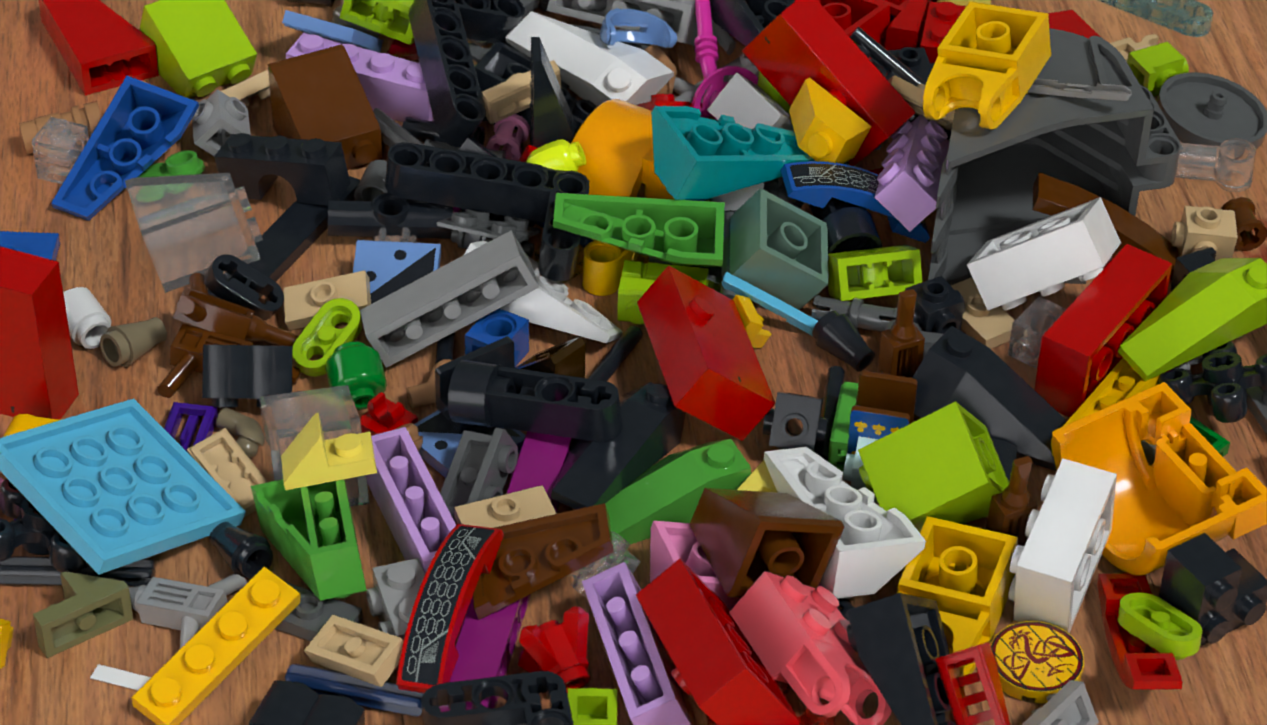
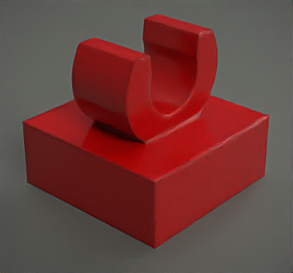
M380 392L368 402V411L355 421L356 434L371 432L372 436L395 430L404 424L417 423L418 416L404 409L402 403L397 402L395 404L388 400L385 394Z

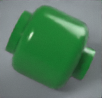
M357 341L344 343L338 346L327 360L325 370L333 399L339 404L350 406L357 410L366 409L371 399L380 392H385L387 380L380 355L374 348Z

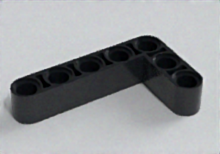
M414 0L408 10L436 130L439 137L450 146L460 148L467 138L473 137L486 116V109L467 39L494 44L497 41L506 43L505 37L518 25L525 14V7L520 0Z
M401 142L390 147L385 176V188L390 194L404 199L545 222L539 253L538 271L543 277L552 281H565L573 277L581 236L553 227L556 193L588 195L590 184L585 175L573 170H554L538 164L415 143Z

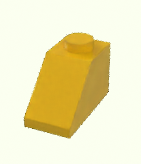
M811 78L804 81L789 109L797 145L815 161L844 164L851 160L857 154L872 127Z

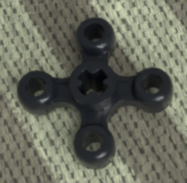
M1229 341L1203 354L1202 373L1191 375L1185 369L1176 368L1162 373L1158 379V384L1165 382L1186 405L1193 401L1194 396L1207 395V400L1215 419L1222 423H1233L1246 416L1248 408L1247 388L1259 386L1261 390L1267 392V354L1259 357L1255 365L1243 366L1242 358L1238 355L1236 346L1232 341Z
M5 479L0 485V509L4 515L15 520L9 522L0 518V562L9 559L14 553L15 548L22 545L29 553L49 555L52 567L58 572L75 573L81 570L86 561L8 479Z

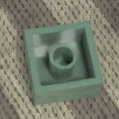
M760 188L730 217V274L800 310L828 285L827 224Z

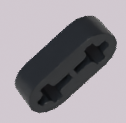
M223 254L218 256L205 271V284L214 295L228 302L254 310V315L259 316L264 321L270 319L283 304V291L274 280L233 255ZM223 271L230 274L229 282L222 278ZM260 294L266 297L265 304L259 301Z

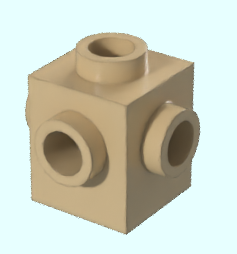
M1185 206L1181 222H1174L1171 236L1172 246L1178 247V256L1212 247L1216 251L1215 261L1221 258H1232L1238 239L1235 211L1212 207Z

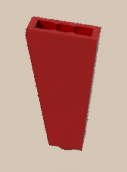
M38 0L41 21L85 96L119 87L126 76L141 81L159 76L156 46L153 40L100 0Z

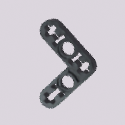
M549 671L441 683L427 689L422 696V720L425 725H574L566 685L560 676ZM539 693H546L548 699H550V709L542 710ZM490 696H499L507 701L504 706L496 709H490L481 704L482 700ZM471 701L472 709L466 710V702ZM439 706H448L450 711L441 712Z

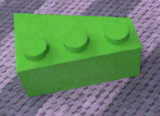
M283 479L251 486L261 531L320 601L331 598H345L354 593L367 590L345 479L291 490H285Z

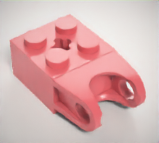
M764 571L729 613L774 680L789 684L805 706L815 714L832 717L836 716L837 712L841 710L855 725L885 724L891 715L892 709L860 660L858 652L852 648L849 642L847 626L850 622L838 610L837 607L840 605L838 599L822 586L813 588L802 584L790 575L784 578ZM875 692L878 696V708L872 717L867 718L863 712V704L866 697ZM820 698L829 701V703L823 705L820 701Z

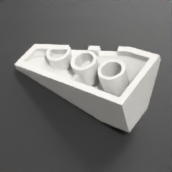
M800 447L764 452V462L778 493H787L841 520L845 526L820 581L822 587L829 590L837 599H850L854 596L875 594L925 549L926 540L906 515L896 508L888 511L884 510L874 503L875 494L865 487L856 490L842 480L843 472L809 448Z

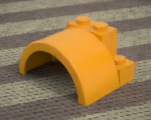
M611 99L599 105L583 122L571 143L578 141L585 153L586 165L579 167L578 172L585 175L589 180L588 195L636 197L641 183H644L645 198L674 199L654 172L651 110L620 99Z
M1165 382L1052 432V448L1056 471L1062 458L1117 474L1112 531L1102 555L1121 571L1136 576L1146 575L1164 567L1169 549L1203 533H1206L1214 542L1224 539L1227 535L1234 540L1267 524V488L1247 467L1236 471L1190 423L1191 409ZM1142 440L1148 444L1156 445L1155 461L1150 466L1143 451Z

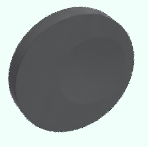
M1196 72L1175 75L1163 83L1156 99L1178 140L1205 153L1218 156L1246 155L1258 149L1267 134V110L1260 100L1239 84L1216 75Z

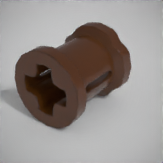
M1245 197L1231 199L1226 202L1221 209L1235 211L1238 235L1235 248L1240 251H1250L1263 244L1267 237V230L1264 223L1257 220L1255 216L1254 203Z

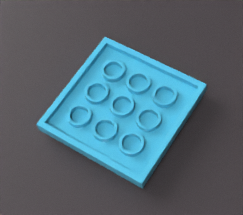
M134 398L0 438V471L98 575L208 537L212 530L223 522H229L235 527L239 526L246 513Z

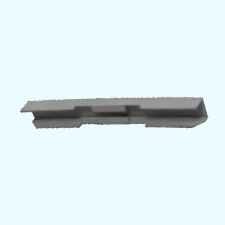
M1038 78L1035 79L1027 92L1128 101L1132 95L1131 90L1125 85L1097 83V86L1064 84L1058 83V80Z

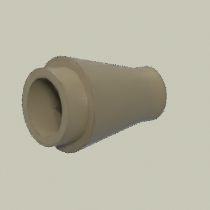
M157 317L145 321L111 326L100 338L103 356L113 366L122 365L128 367L155 345L166 340V327Z

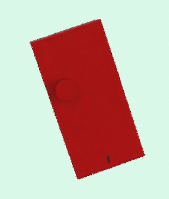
M796 0L742 50L790 106H792L804 81L811 78L872 126L855 157L848 161L851 166H855L916 113L818 0Z
M1126 244L1042 335L1034 390L1057 412L1071 417L1123 358L1118 353L1120 345L1166 298L1173 263Z
M0 246V414L15 417L19 414H30L36 417L60 420L78 397L79 391L59 262Z
M668 265L637 301L673 404L682 411L743 441L776 403L735 302Z
M680 558L636 594L638 601L676 666L671 671L673 678L688 695L692 694L698 707L717 725H799L801 723L778 684L771 677L730 615L731 609Z

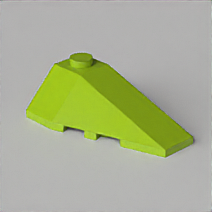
M1221 258L1190 272L1120 345L1118 353L1144 381H1147L1266 325L1267 264L1262 258Z

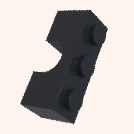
M247 133L231 134L214 156L225 197L261 200L278 176H280L293 187L297 203L328 206V200L338 201L351 183L341 142L324 141L317 138L304 140L291 139L284 136H250Z

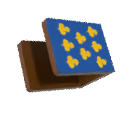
M871 371L860 372L857 404L852 407L850 415L849 454H855L859 437L879 440L913 423L918 385L916 379Z

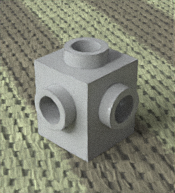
M217 89L207 100L203 99L199 102V107L192 118L194 144L215 156L231 134L247 133L251 136L248 109L239 99L235 97L230 98Z

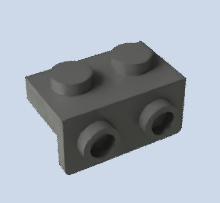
M495 428L492 436L464 430L440 492L454 522H456L454 507L503 495L502 490L508 474L514 471L518 461V446L505 429Z

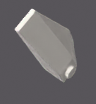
M532 11L505 37L509 44L531 57V37H540L549 61L554 60L560 69L561 80L567 83L569 89L582 99L590 100L597 106L611 99H620L634 105L649 102L651 95L657 94L674 76L672 70L645 50L622 42H615L614 46H608L605 42L601 41L599 34Z
M491 238L487 240L470 243L465 254L492 241L493 239ZM527 255L532 264L539 288L500 309L529 319V322L603 343L620 338L623 333L621 329L588 303L578 299L570 300L567 297L569 288L561 281H552L539 275L538 263Z

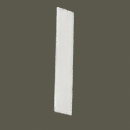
M98 664L90 678L139 690L151 677Z

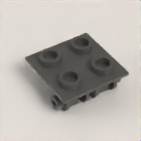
M465 209L463 212H454L451 217L437 222V226L453 229L451 241L457 243L458 248L468 249L470 243L491 238L495 239L512 230L526 255L531 258L535 246L533 243H529V238L541 233L540 228L529 226V220L505 216L504 220L491 218L490 213Z

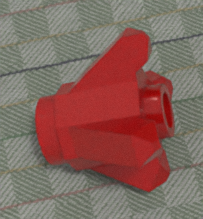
M573 606L564 612V620L561 624L557 620H551L539 626L531 625L522 628L519 643L525 649L520 653L518 666L528 672L549 671L557 674L563 679L567 694L568 688L584 687L590 681V676L587 672L589 663L586 659L589 614L581 607Z

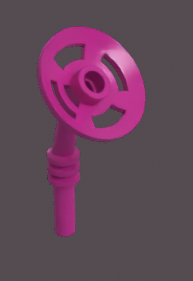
M695 0L698 36L694 39L695 60L701 66L704 80L694 95L692 108L700 109V117L709 119L711 116L716 119L707 109L728 84V82H723L724 76L735 75L737 72L755 84L758 83V78L751 71L740 66H726L717 69L716 62L719 58L717 53L718 46L717 38L713 35L710 0Z

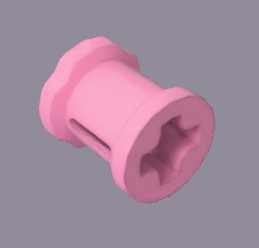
M514 114L495 123V135L489 139L486 148L499 151L501 145L503 146L502 150L506 151V159L519 161L522 155L521 144L527 140L530 126L523 117ZM515 126H517V132L513 133Z

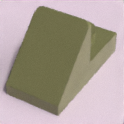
M72 572L60 573L64 600L33 614L38 646L46 658L133 620L129 587L125 581Z

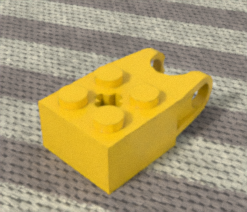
M969 2L937 48L938 57L924 89V116L928 119L939 120L955 109L975 108L978 109L980 114L979 126L986 129H996L1021 103L1051 56L1048 13Z
M927 516L920 532L926 540L925 549L906 565L898 583V593L936 600L948 643L949 654L983 643H991L1015 573L1010 572V563L1015 548L1018 545V537ZM975 662L959 667L961 677L973 673L976 668Z

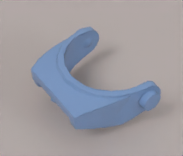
M616 8L606 14L601 25L600 39L608 46H614L615 42H632L672 48L677 42V34L664 20L655 15L635 9ZM614 26L640 27V30L615 29Z

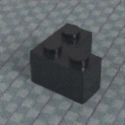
M1203 533L1168 550L1158 597L1201 625V647L1207 643L1218 642L1227 633L1245 624L1252 625L1264 615L1267 608V579L1235 548L1225 552L1206 533Z

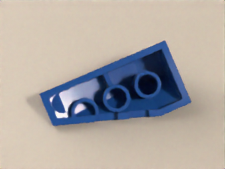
M126 76L51 202L52 207L81 219L91 220L182 137L196 113L199 103Z

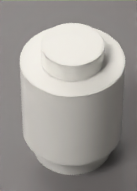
M76 287L66 290L63 293L70 337L76 344L86 349L100 347L101 336L111 327L110 316L89 289Z

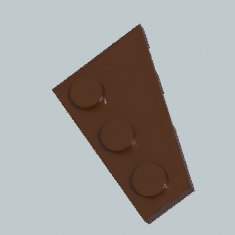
M606 504L494 527L502 529L504 537L490 574L481 573L475 588L473 600L477 617L480 620L613 553L614 546Z

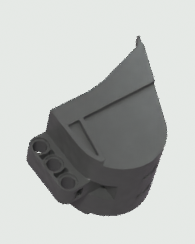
M1049 28L1051 56L1037 78L1058 80V83L1089 86H1097V83L1125 85L1132 92L1128 101L1026 93L1021 103L996 129H986L979 126L980 114L978 109H955L948 154L942 164L936 202V208L938 209L932 238V257L928 280L942 276L950 285H954L973 278L967 264L988 240L1050 217L1051 215L1032 210L1033 184L1039 172L1079 186L1120 206L1134 216L1136 215L1140 191L1166 188L1174 183L1181 150L1180 141L1152 93L1139 84L1128 63L1113 45L1099 36L1086 38L1072 32Z

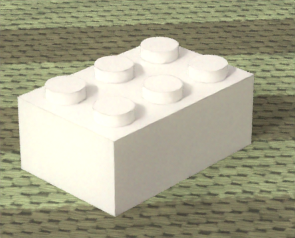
M1101 197L988 240L968 262L967 267L987 310L1002 306L1003 310H1010L1026 302V296L1040 291L1042 296H1047L1065 287L1064 282L1079 277V280L1083 282L1095 278L1102 272L1103 267L1113 259L1112 255L1121 244V241Z
M1062 458L1056 475H1047L1041 492V501H1044L1040 511L1032 510L1025 531V536L1028 537L1025 546H1016L1010 563V572L1015 573V576L1010 586L1008 599L1014 601V621L1046 622L1070 633L1112 531L1117 474Z

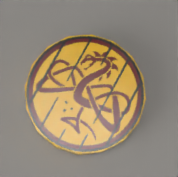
M1023 621L1006 626L994 636L990 644L996 661L1002 690L1011 697L1022 700V696L1035 698L1034 703H1047L1046 697L1050 694H1056L1070 680L1081 681L1085 666L1083 650L1076 639L1060 627L1046 622Z

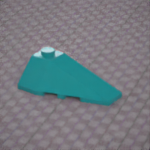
M655 106L651 112L654 172L665 185L667 192L675 200L713 198L782 177L781 168L784 164L815 161L798 147L794 131L757 123L754 129L735 123L734 117L722 114L718 121L700 117V109L688 106Z

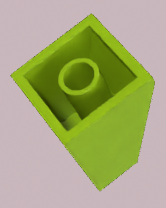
M159 0L144 6L139 30L155 43L159 75L178 95L187 98L196 95L204 97L212 93L217 87L230 82L238 84L252 74L257 52L225 0Z
M956 401L858 449L863 462V466L859 467L861 478L867 489L871 492L874 491L879 506L886 511L896 508L902 512L919 533L927 516L960 524L988 516L992 496L1002 493L1009 485L987 427Z

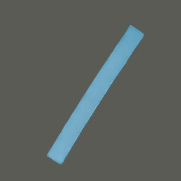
M728 272L723 275L721 283L724 289L750 298L751 301L787 319L786 322L813 336L812 331L818 320Z

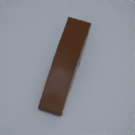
M1039 172L1033 184L1032 210L1053 216L1097 199L1100 196L1079 186ZM1101 197L1121 241L1112 258L1126 244H1129L1173 263L1170 280H1172L1176 258L1179 257L1178 248L1172 246L1170 241L1147 223L1120 206Z

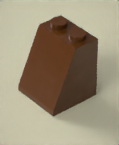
M343 44L268 64L272 122L278 136L291 139L310 140L317 138L324 141L341 142L348 170L370 164V162L375 160H382L381 128Z
M704 488L689 524L726 595L738 598L744 596L764 571L784 578L790 575L802 584L816 588L822 579L845 527L841 520L787 493Z

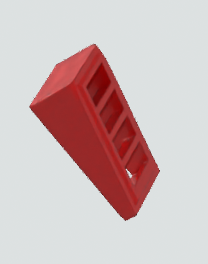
M910 0L893 19L886 31V50H898L905 47L919 48L926 22L929 0Z
M990 642L935 658L956 725H975L992 719L995 725H1010ZM975 662L978 672L961 677L959 667ZM981 681L984 691L966 696L964 686ZM988 701L990 710L970 715L969 705Z

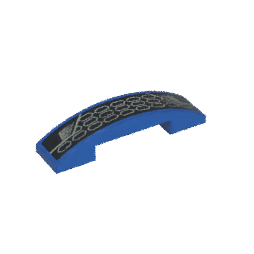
M820 161L784 164L781 168L787 195L790 198L824 208L829 200L834 197L887 215L891 230L894 233L924 243L930 239L925 220L921 221L909 232L875 198L879 184L877 180L879 175L851 165Z

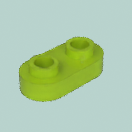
M336 298L326 302L293 344V358L296 367L301 370V373L312 377L325 375V365L334 350L344 343L354 342L362 330V318L359 308L354 302L344 298ZM338 323H347L344 328H335ZM314 355H323V357L318 360H310V358Z
M1137 592L1127 594L1121 598L1118 622L1130 634L1138 637L1160 653H1173L1175 660L1185 659L1199 651L1202 627L1197 621L1153 594Z

